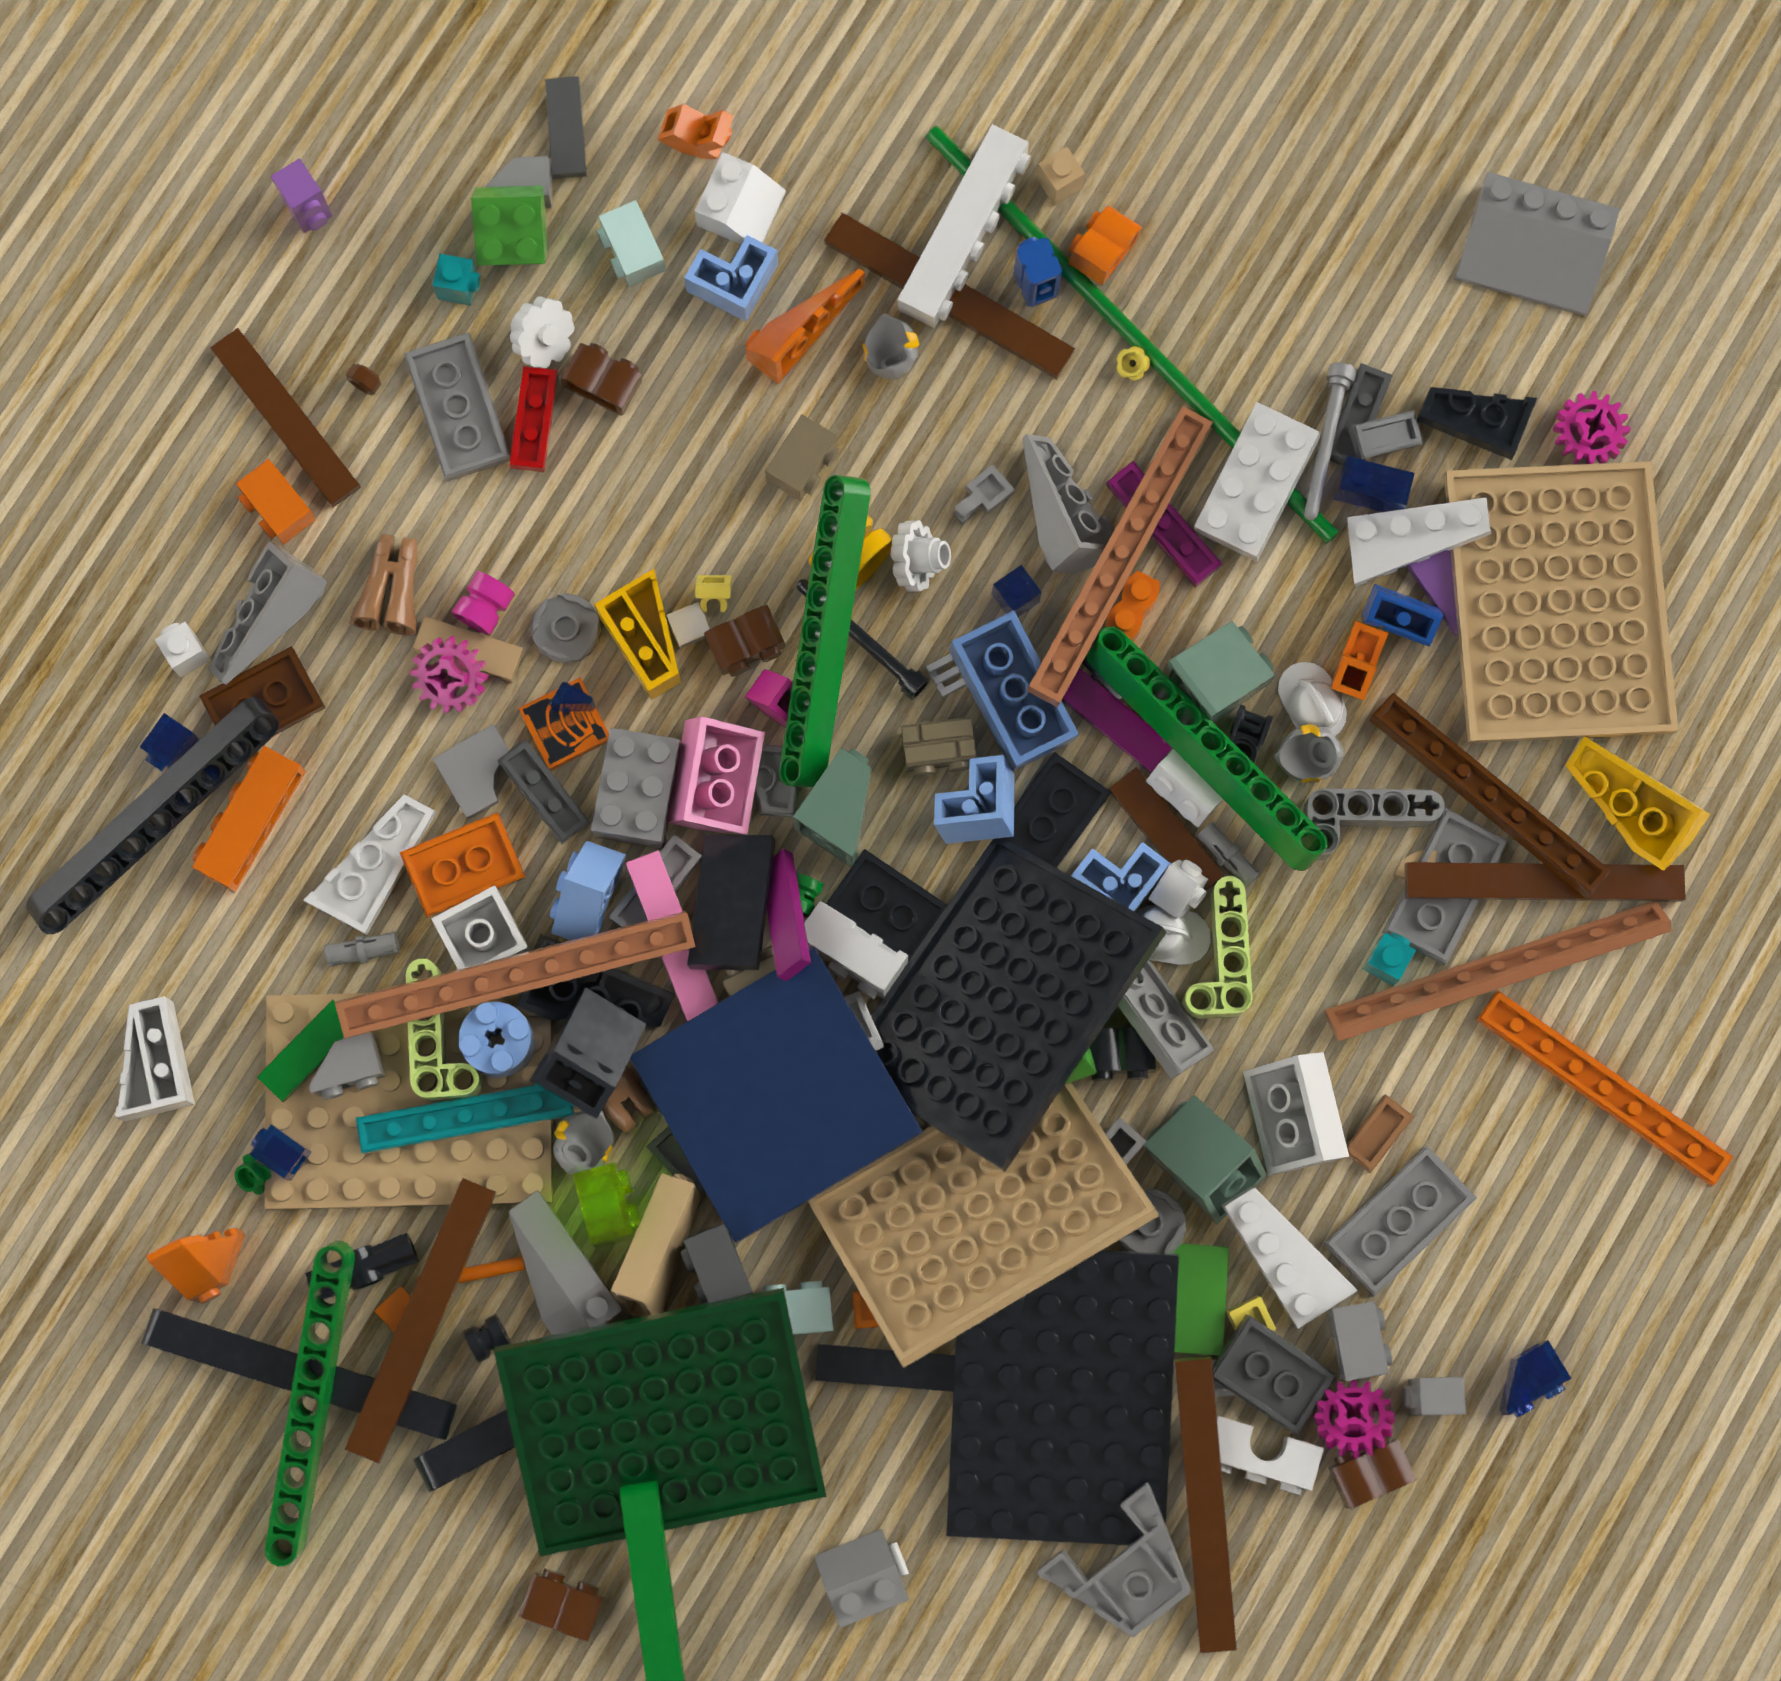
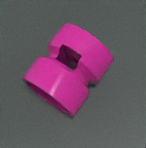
M476 571L466 587L470 596H462L451 613L468 627L483 635L491 636L498 624L499 616L496 612L506 611L515 593L492 576Z

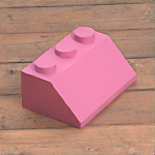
M702 716L685 720L667 823L703 831L747 835L765 732Z

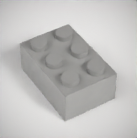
M610 728L591 827L594 838L660 849L664 848L668 827L667 819L681 746L680 739Z

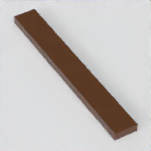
M843 212L824 239V244L902 290L920 257ZM964 284L961 291L955 290L950 298V301L953 302L948 314L950 318L1056 380L1075 351V348L966 284Z
M1392 693L1371 716L1370 722L1587 900L1612 872L1396 694Z
M1407 862L1404 864L1405 899L1682 902L1686 900L1684 865H1669L1663 871L1655 865L1604 864L1612 872L1587 900L1550 868L1541 863Z
M462 1178L345 1450L380 1464L497 1194L496 1191Z
M1212 1357L1175 1359L1200 1653L1236 1651Z

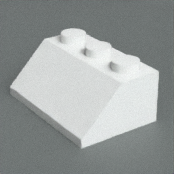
M1324 1052L1297 1055L1243 1071L1268 1175L1349 1157Z

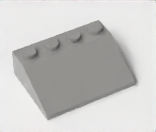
M1487 172L1479 190L1455 280L1586 316L1610 247L1620 209Z

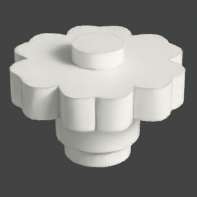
M540 296L535 299L533 305L524 303L511 322L510 340L513 343V352L522 356L523 363L533 367L547 368L551 360L561 361L571 347L570 340L568 339L574 332L571 312L563 310L562 303L552 298Z
M920 520L900 523L898 534L892 538L891 558L894 561L893 574L898 585L905 586L907 592H920L929 587V578L942 569L948 568L950 564L951 551L949 544L946 541H941L939 538H933L929 527L922 526Z

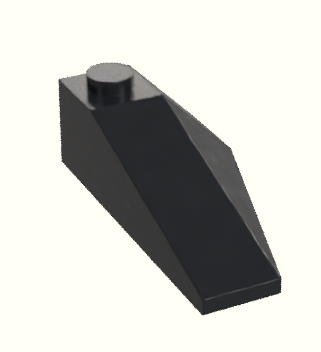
M540 934L533 950L562 942ZM617 967L521 992L518 994L516 1006L549 1020L566 1019L586 987L647 1024L646 1026L660 1027L675 994Z

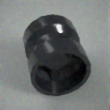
M496 1314L487 1318L485 1323L481 1325V1329L472 1326L463 1331L465 1339L479 1363L490 1357L491 1350L494 1351V1347L511 1344L509 1336Z

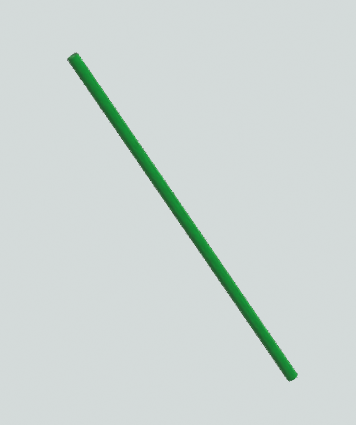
M937 125L934 126L927 133L926 139L964 176L972 160ZM1011 199L1007 204L1001 203L998 212L1026 240L1032 237H1037L1038 240L1048 238ZM1049 239L1054 250V257H1057L1062 269V276L1131 346H1137L1144 350L1145 356L1149 357L1150 366L1199 415L1212 421L1211 427L1233 449L1241 432L1085 274L1068 264L1070 259ZM1294 488L1287 504L1328 544L1339 531L1319 511L1314 520L1306 519L1304 510L1307 499Z

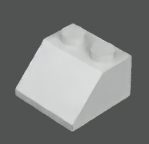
M722 152L695 209L696 224L700 228L739 244L743 243L746 235L763 243L786 194V190L755 165Z

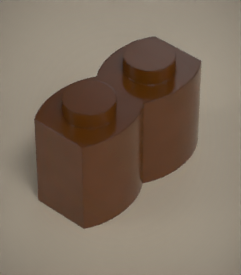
M580 343L561 376L562 386L581 397L594 401L613 413L623 416L642 382L638 366L624 358L618 361L608 357V351L595 343H590L589 346Z
M768 605L753 609L736 619L722 623L704 633L722 675L730 673L731 677L748 671L750 669L749 664L762 659V662H769L776 659L782 654L780 650L786 647Z
M1383 1436L1385 1447L1382 1449L1377 1445L1372 1446V1456L1363 1452L1359 1454L1358 1459H1354L1352 1451H1348L1343 1457L1338 1455L1334 1458L1336 1464L1328 1469L1346 1509L1355 1508L1416 1480L1399 1439L1389 1441L1388 1437Z
M545 1568L542 1574L534 1573L519 1617L569 1636L588 1641L604 1597L597 1594L599 1588L582 1581H578L577 1587L563 1582L564 1575Z

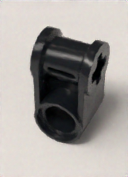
M1240 704L1229 733V739L1253 763L1257 758L1260 747L1265 741L1273 716L1263 717L1247 711L1244 705Z

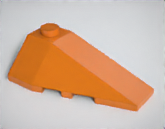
M860 268L770 321L761 331L756 329L745 343V346H747L745 349L747 360L775 383L779 384L865 285V272Z
M231 1228L223 1232L225 1237H221L219 1231H215L204 1237L200 1234L179 1238L146 1255V1258L187 1300H200L201 1304L220 1296L219 1289L228 1285L245 1235L241 1229Z

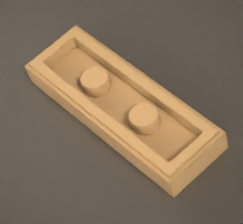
M424 616L413 646L414 651L422 653L420 649L427 643L432 645V641L438 637L443 640L444 644L450 636H454L456 645L467 640L468 645L466 649L470 652L477 648L479 652L475 659L486 662V665L480 669L481 673L513 683L524 653L522 647ZM441 654L435 655L434 657L439 659L441 658Z

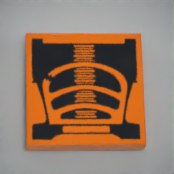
M581 677L518 708L550 771L608 742L609 732Z

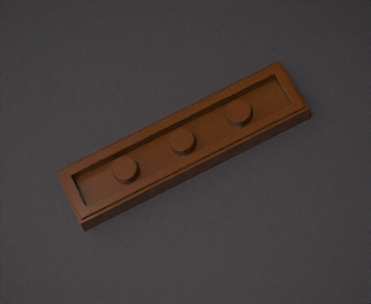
M1137 767L1109 788L1111 795L1157 852L1170 864L1178 860H1188L1200 867L1202 870L1201 874L1208 878L1207 883L1203 887L1205 891L1224 877L1223 873L1159 794L1146 782V778Z

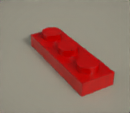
M523 366L509 463L511 469L545 472L558 381L557 370Z

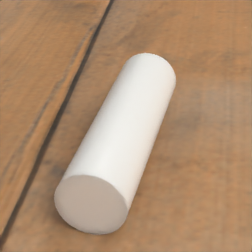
M897 1542L888 1545L900 1577L908 1574L909 1572Z

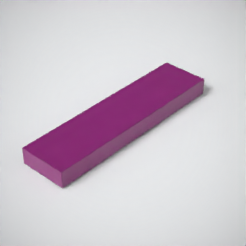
M1132 461L1106 482V486L1127 508L1145 474ZM1169 503L1151 538L1192 585L1197 587L1222 566V562Z
M1078 669L1061 701L1151 774L1173 748L1150 725L1083 670Z
M783 849L773 857L767 914L777 977L787 982L809 965L811 960L793 853Z

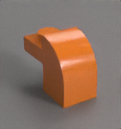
M681 104L667 109L657 140L684 154L702 159H718L721 148L727 144L731 137L732 129L730 126L734 116L724 110L704 115L685 104Z
M1355 620L1331 682V689L1365 700L1388 632Z

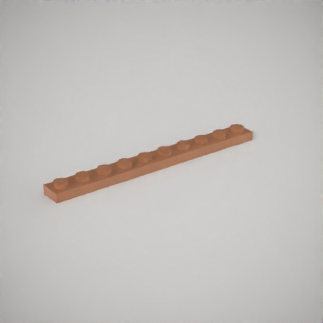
M1182 406L1026 691L1058 708L1213 423L1212 421Z
M1653 901L1326 1009V1020L1338 1041L1355 1037L1401 1020L1422 1015L1423 1013L1671 932V920L1657 901Z
M686 911L335 1001V1006L345 1039L696 946L688 914Z

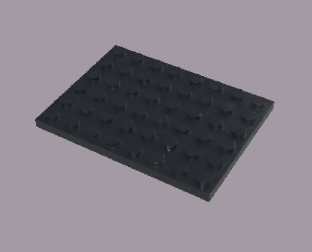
M992 839L872 1014V1020L884 1045V1048L876 1050L914 1116L1006 1172L1167 932L1162 926L1006 839Z
M1101 1250L956 1336L946 1536L1131 1545L1144 1534L1120 1505L1146 1482L1152 1489L1166 1525L1179 1270L1178 1254Z

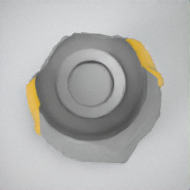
M887 313L882 314L867 332L864 344H862L865 352L864 361L869 364L868 368L872 370V373L877 374L878 377L886 378L887 380L899 379L903 374L908 373V370L913 367L914 361L917 359V347L920 346L917 335L908 323L893 318Z
M1308 724L1289 732L1277 752L1274 753V758L1289 777L1301 783L1320 782V780L1328 779L1329 776L1332 777L1344 757V749L1341 746V742L1338 741L1327 727Z
M603 1110L597 1119L588 1116L582 1111L576 1112L560 1122L554 1133L556 1136L553 1148L554 1156L560 1167L572 1175L599 1171L604 1162H607L608 1156L613 1149V1133L604 1117Z

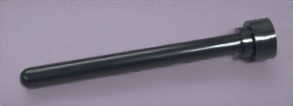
M801 579L797 582L796 587L806 597L809 581ZM851 619L849 636L899 680L898 684L902 687L901 691L909 699L914 700L926 688L930 679L920 670L915 671L912 668L908 670Z

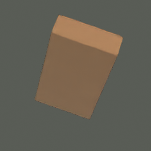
M1385 1094L1346 1144L1349 1158L1371 1173L1414 1116Z

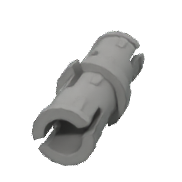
M1214 822L1210 823L1198 834L1197 838L1218 858L1217 864L1220 867L1224 865L1234 877L1241 880L1245 888L1261 874L1240 852L1241 847L1237 843L1233 845Z
M395 931L373 937L360 935L356 936L355 940L325 945V955L329 967L357 961L363 964L368 963L369 959L400 953Z

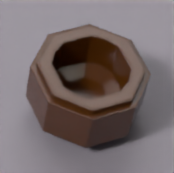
M353 364L346 373L348 382L365 394L372 396L381 386L378 375L364 365Z

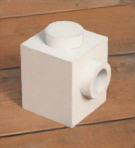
M186 622L167 626L161 631V636L154 639L171 668L180 678L211 660L194 631Z
M1178 860L1168 866L1150 895L1149 900L1178 919L1186 915L1191 907L1195 909L1201 903L1207 893L1203 887L1207 883L1208 878L1201 874V868L1193 862Z

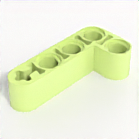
M1226 876L1217 881L1210 896L1216 982L1194 984L1186 991L1182 999L1184 1009L1190 1017L1196 1019L1237 1017L1242 1015L1252 1003L1246 890L1240 879ZM1225 887H1229L1230 893H1236L1230 902V911L1224 912L1227 908V898L1220 895ZM1225 921L1236 923L1239 928V935L1233 938L1227 937L1222 932L1221 924ZM1227 956L1238 958L1241 962V970L1236 973L1229 972L1224 967V958ZM1229 991L1239 992L1243 996V1006L1239 1008L1231 1007L1226 1001V993ZM1196 992L1203 993L1208 998V1007L1202 1010L1193 1007L1190 1001L1191 994Z
M428 959L414 960L406 969V983L417 981L416 976H421L423 969H426L432 976L440 975L441 971ZM444 1013L433 1015L432 1018L426 1021L417 1019L408 1022L410 1083L415 1094L427 1101L455 1100L479 1094L483 1086L482 1075L473 1066L467 1063L446 1064ZM425 1039H434L436 1042L434 1053L427 1057L421 1056L419 1054L421 1042ZM463 1072H471L474 1077L472 1086L466 1090H459L456 1085L457 1077ZM434 1074L438 1080L436 1088L432 1092H423L420 1087L421 1080L426 1075Z

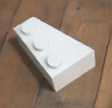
M822 901L817 904L804 923L808 948L815 947L820 957L830 963L827 968L844 980L848 975L859 982L856 988L871 999H874L877 995L883 999L908 963L907 954L901 950L896 953L884 945L880 937L875 934H868L859 928L854 921Z
M163 996L130 1004L124 1043V1065L119 1083L121 1084L119 1105L116 1107L115 1118L129 1121L195 1105L174 1002Z

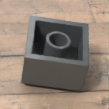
M725 1224L683 1240L686 1249L680 1252L690 1273L696 1271L700 1282L694 1284L701 1304L754 1294Z

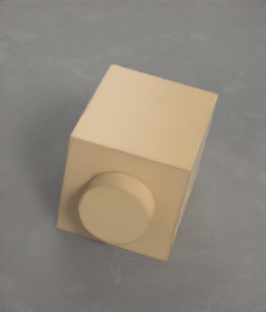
M1066 146L1038 163L1036 179L1055 206L1083 189L1085 172Z

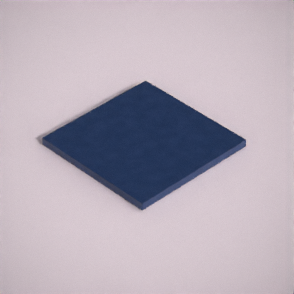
M815 947L809 949L811 963L787 982L778 978L777 972L774 970L635 1052L630 1057L736 1244L923 1133Z

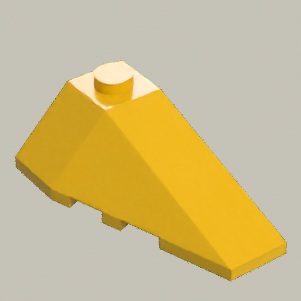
M1585 736L1565 765L1586 793L1604 812L1609 822L1623 836L1632 851L1663 871L1692 843L1710 816V813Z

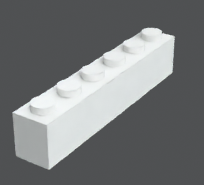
M993 124L991 125L897 299L898 311L932 328H935L939 319L944 321L947 318L953 302L950 301L951 296L955 290L961 291L969 274L965 271L971 260L974 262L978 260L984 247V243L981 240L986 231L993 232L999 220L1000 214L996 212L1002 202L1007 204L1011 199L1016 186L1012 183L1017 173L1023 175L1029 165L1031 156L1028 155V141Z

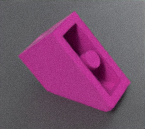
M763 669L745 698L767 717L786 728L793 682L787 677Z

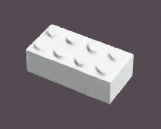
M1256 402L1194 526L1195 532L1258 562L1319 440V431Z

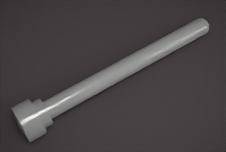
M1331 363L1326 380L1329 382L1328 386L1331 388L1304 510V516L1308 520H1314L1318 515L1344 392L1349 390V386L1353 385L1356 369L1346 363Z

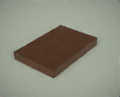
M292 646L242 672L227 685L222 683L199 696L215 726L246 698H260L279 720V728L275 735L326 708Z

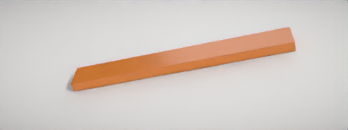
M1497 990L1477 1017L1476 1021L1709 1186L1716 1184L1733 1159L1731 1154Z

